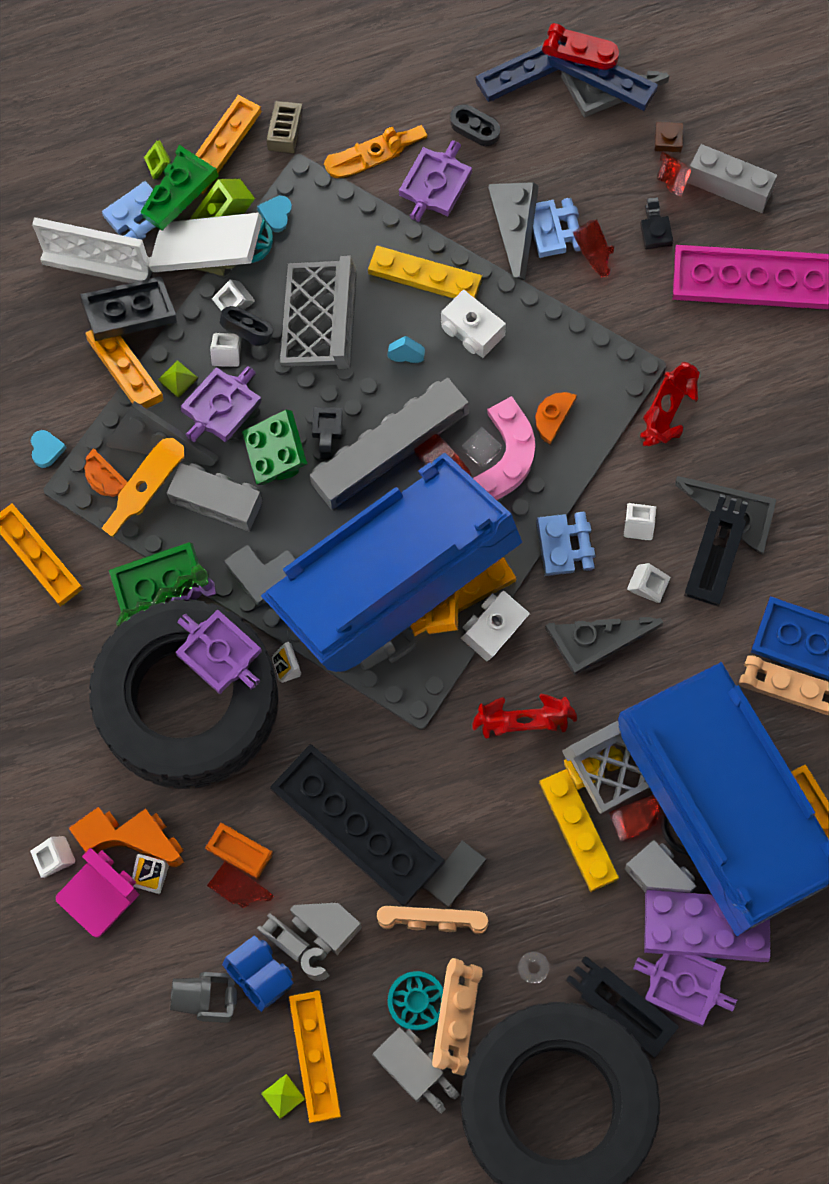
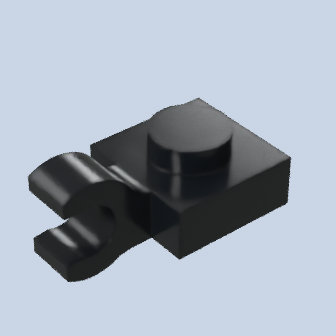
M658 197L647 198L645 210L648 219L641 220L640 224L645 250L672 246L673 236L669 216L660 217Z
M314 407L312 438H320V459H332V439H341L342 408Z

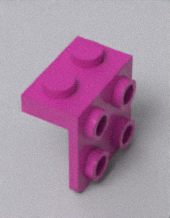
M90 848L82 856L87 863L56 895V902L93 937L99 938L140 894L133 887L137 882L124 870L118 874L111 867L115 862L105 852L101 850L97 854Z

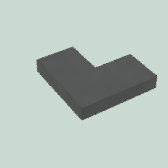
M246 545L226 558L224 565L259 607L266 602L261 595L287 576L283 568L296 559L289 550H286L266 565H263L251 548Z
M461 841L423 889L450 908L486 862V858L464 841Z

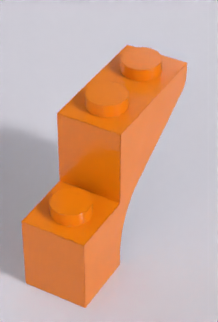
M99 806L69 828L85 852L90 848L99 853L101 850L110 847L123 846L146 856L166 861L171 867H178L184 863V860L179 855L184 851L174 836L168 840L162 831L166 828L164 822L157 813L151 816L146 808L117 830L115 828L119 826V823L112 813L108 811L104 814Z

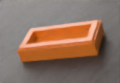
M221 822L205 847L208 852L257 880L273 855L272 851Z

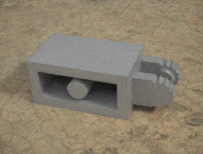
M399 1027L372 1055L417 1103L425 1097L441 1114L446 1108L430 1090L439 1083L450 1098L455 1100L460 1094L444 1078V1073L440 1069L433 1067V1053L430 1052L426 1055L418 1047L422 1043L421 1040L410 1029L404 1032Z

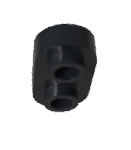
M466 104L458 105L451 111L450 124L457 133L482 146L494 145L499 140L500 125L494 118ZM462 120L468 121L466 124L460 123ZM483 133H490L491 135H489V136H484V135H482V134H483Z
M229 306L222 310L220 324L226 331L244 338L255 346L265 345L271 341L273 327L268 322L239 307Z

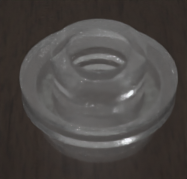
M529 952L519 961V974L528 983H540L549 973L548 960L541 953ZM530 963H537L540 967L539 972L535 974L530 973L528 965Z

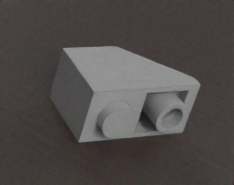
M654 840L630 860L624 869L644 892L647 890L692 893L696 887L693 883L695 880L693 875L684 866L679 868L672 860L674 857L672 852L664 844L658 845Z
M339 903L294 905L290 909L294 916L292 922L303 933H306L309 929L317 937L314 942L327 954L333 951L338 955L362 929L361 923Z

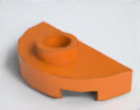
M568 392L554 393L546 397L538 406L535 415L536 428L540 433L541 439L551 445L575 403L577 395Z
M94 448L87 455L84 469L86 480L91 488L101 495L118 496L128 481Z

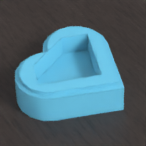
M276 196L258 205L257 210L273 232H281L287 226L292 204L287 197Z
M404 336L389 345L387 356L396 362L420 363L424 360L425 348L411 338Z
M39 430L31 437V444L34 448L32 459L40 468L51 466L67 449L63 442L46 430Z

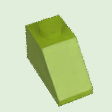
M218 179L191 216V220L244 214L255 198L241 179Z

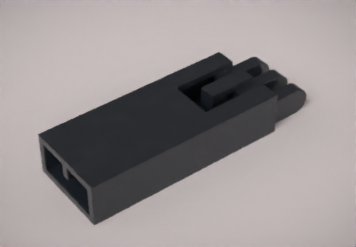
M721 493L715 511L710 512L684 593L686 597L717 607L721 603L746 524L743 518L748 506V502L743 500L740 505V511L734 510L737 498L731 497L729 507H724L726 495ZM718 526H721L718 538L725 540L728 529H731L726 548L713 544Z
M585 956L581 962L590 971L587 973L577 966L573 971L582 978V981L579 983L574 977L569 975L566 982L582 994L580 1000L587 1006L607 1014L608 1017L615 1019L623 1025L626 1031L630 1034L632 1033L640 1043L643 1051L654 1060L679 1026L608 968H600ZM605 983L622 996L614 1007L606 1002L612 994L603 988Z

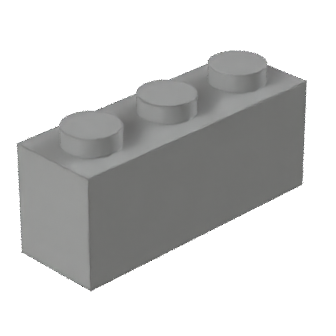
M701 144L690 165L687 183L763 213L773 192L777 174Z
M180 463L167 491L170 503L250 532L263 502L257 487L249 483H242L240 485L232 482L230 477L221 473H216V475L207 473L204 468L191 463L188 466Z

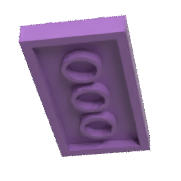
M647 890L645 893L644 953L698 955L706 958L769 962L770 919L736 937L712 895Z

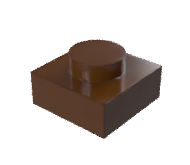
M656 122L654 151L682 152L683 123Z

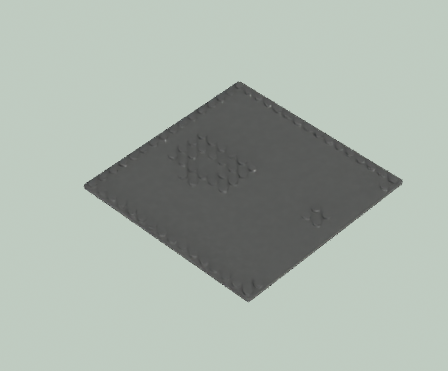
M296 154L251 212L259 213L257 210L258 205L276 196H285L291 201L292 207L286 228L281 232L272 231L273 245L270 252L258 262L235 265L233 269L225 268L224 276L206 272L176 312L177 322L165 326L139 361L162 392L164 401L147 409L184 434L195 425V422L181 412V405L216 367L227 375L238 377L246 366H249L250 370L252 368L255 371L256 375L246 385L252 392L261 397V404L227 442H224L211 432L204 431L197 438L196 442L219 457L213 466L192 463L201 466L207 473L213 475L221 473L230 477L232 482L240 485L242 483H249L258 488L263 502L249 532L170 503L167 491L180 463L188 466L191 464V462L181 461L145 506L144 511L140 515H132L113 538L143 557H148L188 542L193 543L201 571H205L208 577L215 583L216 595L210 597V599L227 610L232 611L280 643H291L294 652L412 726L423 730L427 727L476 654V651L461 639L466 632L462 627L473 615L479 618L485 611L481 605L488 597L458 613V630L428 634L426 630L415 636L416 647L393 663L386 659L365 671L358 664L347 671L334 672L324 667L267 602L259 607L255 604L224 565V560L246 545L251 548L263 565H266L286 550H289L294 558L297 559L395 487L402 493L420 480L422 476L418 470L428 463L432 464L444 452L472 478L485 472L501 461L506 451L504 439L488 416L487 409L512 396L531 424L535 437V454L529 474L515 490L497 500L512 514L523 542L504 556L516 576V582L494 593L495 596H498L504 590L513 598L541 556L536 523L537 518L569 515L664 373L666 363L523 280L514 278L509 272L423 223L416 222V219L412 220L409 215L344 178L330 176L326 168L301 154ZM264 228L261 234L268 239V233ZM376 246L482 275V282L476 300L506 323L505 336L484 358L477 353H470L463 346L460 339L456 336H449L441 326V311L453 298L368 274V267ZM255 249L253 256L260 253L263 249ZM340 256H351L356 267L350 369H339L337 365L282 367L280 355L288 263L340 261ZM336 270L326 271L319 278L328 284L335 277ZM295 272L294 281L301 285L310 275L307 272ZM230 279L239 281L255 300L251 306L244 310L272 325L273 334L271 341L265 345L255 346L241 338L240 364L238 367L212 366L210 348L213 334L230 333L221 326L220 317L222 311L212 298ZM315 280L305 291L313 297L323 287ZM328 292L318 303L326 309L334 301V297ZM301 293L293 300L292 305L298 310L309 300ZM313 305L303 316L311 322L321 311ZM326 317L316 328L324 334L332 327V322ZM299 318L291 325L290 330L296 335L307 325ZM311 330L301 341L309 347L319 336ZM407 336L425 348L424 360L420 363L393 361L387 356L388 347L392 342ZM324 342L314 353L317 356H330V346ZM297 343L289 350L288 357H298L305 350ZM177 360L198 377L179 398L158 381ZM448 377L469 402V414L334 510H331L314 489L310 479L312 470L322 462L327 463L331 460L320 459V438H312L314 407L342 408L341 439H332L333 459L342 447L346 445L350 447L358 441L360 435L366 430H374L381 425L382 420L391 413H398L410 399L414 397L419 398L426 393L429 386L434 382H442ZM119 387L44 487V493L47 497L103 532L105 531L101 528L117 508L118 496L101 495L91 488L86 480L84 469L87 455L94 448L127 481L130 480L148 456V454L106 446L108 440L132 405L121 387ZM568 392L577 395L575 403L551 445L541 439L540 433L536 428L535 415L538 406L546 397L554 393ZM284 410L293 411L307 465L298 468L299 473L294 477L274 480L265 485H257L242 431ZM142 483L139 486L140 492H144L147 489L146 483ZM195 576L186 582L191 587L199 588ZM401 633L390 640L396 652L409 644V641Z

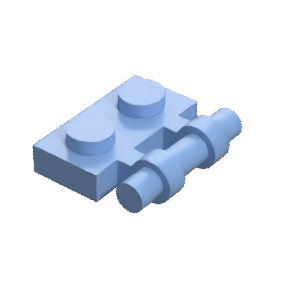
M146 181L102 211L103 217L118 235L129 230L124 236L142 240L146 237L147 232L156 227L147 220L137 224L144 218L141 210L153 191Z
M571 198L563 199L561 202L563 208L556 209L554 199L536 203L532 233L539 258L566 253V242L573 244L574 251H581L585 248L583 242L585 238L582 228H579L577 220L579 213L577 207L573 205ZM564 220L567 222V230L561 229L560 221Z
M585 512L574 514L576 522L574 525H568L566 514L537 518L536 523L545 576L573 573L575 571L574 561H582L584 571L594 569L593 558H595V550L590 544L589 533H591V526L587 522ZM570 536H578L580 549L572 550Z

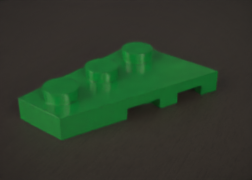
M181 145L175 151L177 156L173 163L168 164L165 168V177L162 182L154 187L141 210L144 219L162 231L219 176L216 168Z
M188 542L109 570L123 621L127 622L137 612L149 609V606L158 604L201 571L193 543Z

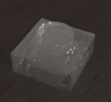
M483 427L462 445V451L481 468L502 450V445Z

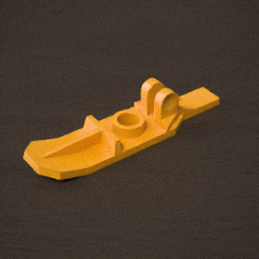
M422 125L396 133L394 127H389L382 135L361 144L356 143L352 148L328 155L324 166L330 176L334 178L349 177L398 157L406 146L427 138V134ZM373 148L380 149L379 152H372L371 150Z
M174 438L162 439L152 449L118 494L117 508L101 529L114 537L132 515H140L144 511L145 506L160 486L165 483L173 469L185 457L184 446ZM142 483L147 484V489L144 492L139 491V486Z

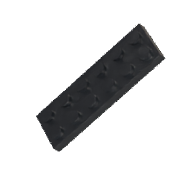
M312 744L298 756L270 787L272 792L403 907L408 905L445 863L441 856Z

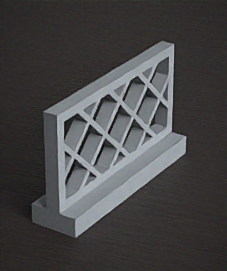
M340 256V261L288 263L280 355L282 367L337 365L339 369H350L356 267L351 256ZM336 270L335 277L328 284L319 278L326 271ZM295 272H307L310 275L301 285L294 281ZM316 280L323 288L311 297L305 289ZM329 292L334 297V301L324 309L318 301ZM302 293L309 301L297 310L292 305V302ZM314 305L321 313L310 322L303 314ZM327 317L332 322V327L322 334L316 326ZM300 318L307 326L295 335L290 330V327ZM313 330L319 338L308 347L301 339ZM324 342L330 346V356H317L314 353ZM297 343L305 350L298 357H288L289 350Z
M618 721L562 751L566 760L572 761L599 813L610 809L649 787L639 768L628 764L630 753L627 747L622 762L608 757L612 744L626 747L622 740ZM604 749L603 755L597 754V752ZM588 757L600 760L598 775L588 773L581 761ZM606 763L621 767L617 782L603 778ZM626 769L641 774L637 787L633 788L622 784ZM601 783L616 788L613 800L604 804L598 793ZM621 790L627 791L626 793L620 795Z

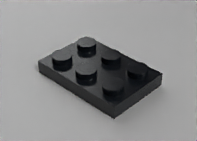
M161 276L80 294L95 341L177 322L176 313Z

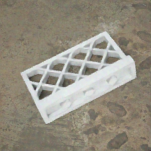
M34 217L32 226L43 250L40 259L42 265L126 283L150 279L152 270L149 268L151 257H147L141 239Z

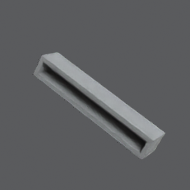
M448 377L442 382H434L429 386L425 394L419 398L414 397L410 399L401 411L386 416L377 428L366 430L360 435L358 441L350 447L348 445L342 447L333 459L327 463L322 462L318 464L310 474L312 486L330 509L334 510L469 414V402Z

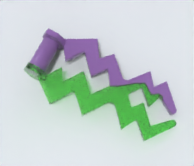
M200 564L192 567L191 575L178 576L174 587L159 588L153 601L137 602L135 609H122L116 624L120 626L128 617L141 610L149 609V606L162 602L165 604L167 597H172L171 601L183 599L185 601H190V599L196 600L202 594L210 598L216 595L215 583L208 577L207 571ZM194 582L199 586V588L192 587ZM184 588H190L187 596H181Z

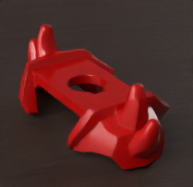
M682 362L673 371L664 374L665 378L650 409L643 417L647 424V430L640 433V437L645 439L642 443L643 446L649 447L658 443L667 444L672 438L681 437L683 426L679 425L670 428V424L685 395L695 402L699 399L697 381L700 372L695 366ZM670 395L671 407L666 412L661 406V401L664 396Z
M540 694L539 697L544 704L541 709L517 711L502 710L506 699L501 697L484 706L482 703L479 705L478 713L472 723V729L477 730L482 725V732L486 739L490 737L491 730L495 732L496 736H500L506 732L537 729L557 731V725H559L561 731L566 732L568 727L567 719L570 718L573 722H576L577 714L570 706L567 697L557 699L549 695ZM521 717L535 719L525 724L516 721Z

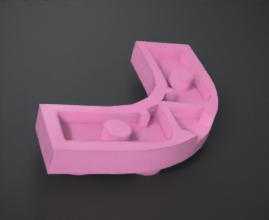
M512 396L487 409L488 416L504 439L506 451L501 461L495 466L473 478L496 500L515 490L525 480L531 470L535 454L533 429Z

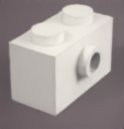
M464 289L441 311V326L449 336H456L460 339L463 346L470 353H477L482 358L505 336L506 323Z
M504 590L498 596L492 593L481 605L485 611L479 618L473 615L462 627L466 632L461 639L486 661L490 660L530 614Z

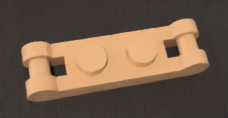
M747 656L744 664L747 668L745 674L741 675L738 683L741 687L829 716V703L822 701L824 693L829 695V682L766 662L756 656ZM758 672L766 674L764 682L756 678Z
M383 906L377 911V920L383 929H391L395 924H408L407 928L411 930H426L427 925L438 926V930L443 932H456L457 927L470 928L474 934L479 935L485 933L488 927V917L481 911Z
M452 958L446 970L432 1064L433 1067L441 1070L449 1068L454 1074L461 1076L465 1075L469 1064L467 1055L478 983L483 973L480 966L474 964L467 966L464 965L462 960ZM459 977L465 978L464 986L459 984ZM448 1049L454 1050L453 1056L450 1055Z

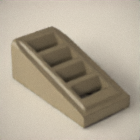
M275 102L267 136L268 151L295 153L302 104ZM281 110L295 111V112H294V114H292V113H282ZM279 118L293 119V121L279 120ZM278 126L291 127V129L278 128ZM277 134H285V135H289V137H282V136H276V135H277Z

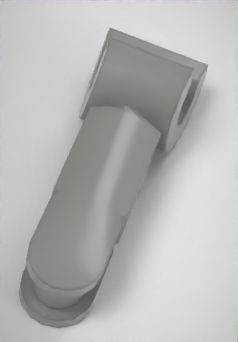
M269 913L267 915L269 919L262 927L258 926L257 929L296 962L301 961L302 969L310 979L322 981L328 978L329 974L324 968H312V964L315 961H321L326 958V952L320 948L310 949L311 945ZM279 926L283 931L276 939L271 934Z

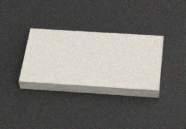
M259 213L173 221L163 231L159 229L149 268L152 272L249 264L252 262L262 217Z

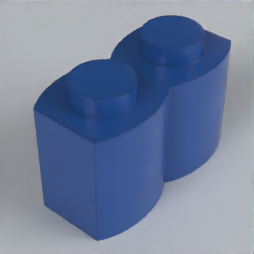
M253 936L225 957L222 965L231 978L243 989L249 1000L262 1012L289 991L293 981L291 980L292 973L283 963L279 964L273 959V951L269 944Z

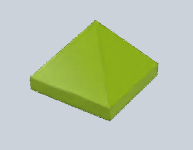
M157 140L144 156L153 179H157L171 162L160 140Z
M177 360L158 381L179 398L198 377Z
M287 1074L261 1093L279 1119L305 1100Z

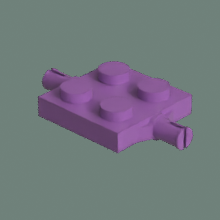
M451 141L445 153L434 152L425 147L422 148L399 189V196L416 204L410 214L412 220L416 218V222H420L426 209L436 211L447 217L449 216L472 174V167L460 163L455 158L461 148L460 143L456 142L455 144V141Z
M246 366L243 372L238 377L227 375L216 367L181 405V412L195 422V425L186 433L189 440L195 442L204 431H207L227 442L261 404V397L252 392L246 385L256 375L252 368L250 370V367Z
M218 609L208 620L199 625L187 614L182 615L183 619L180 617L178 624L190 634L186 642L176 651V655L215 691L221 694L233 681L239 678L251 690L255 688V684H259L260 679L254 676L248 668L250 663L262 652L261 648Z
M663 953L656 964L638 957L633 968L651 976L650 987L645 997L649 1003L701 1027L704 1025L708 1012L715 1004L733 1012L737 999L720 993V981L726 967L698 955H670Z

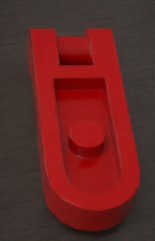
M555 23L550 25L547 33L549 38L544 41L542 51L549 56L604 70L616 66L619 58V49L615 43L567 30ZM559 41L565 42L566 45H565V46L559 45L558 42H559Z

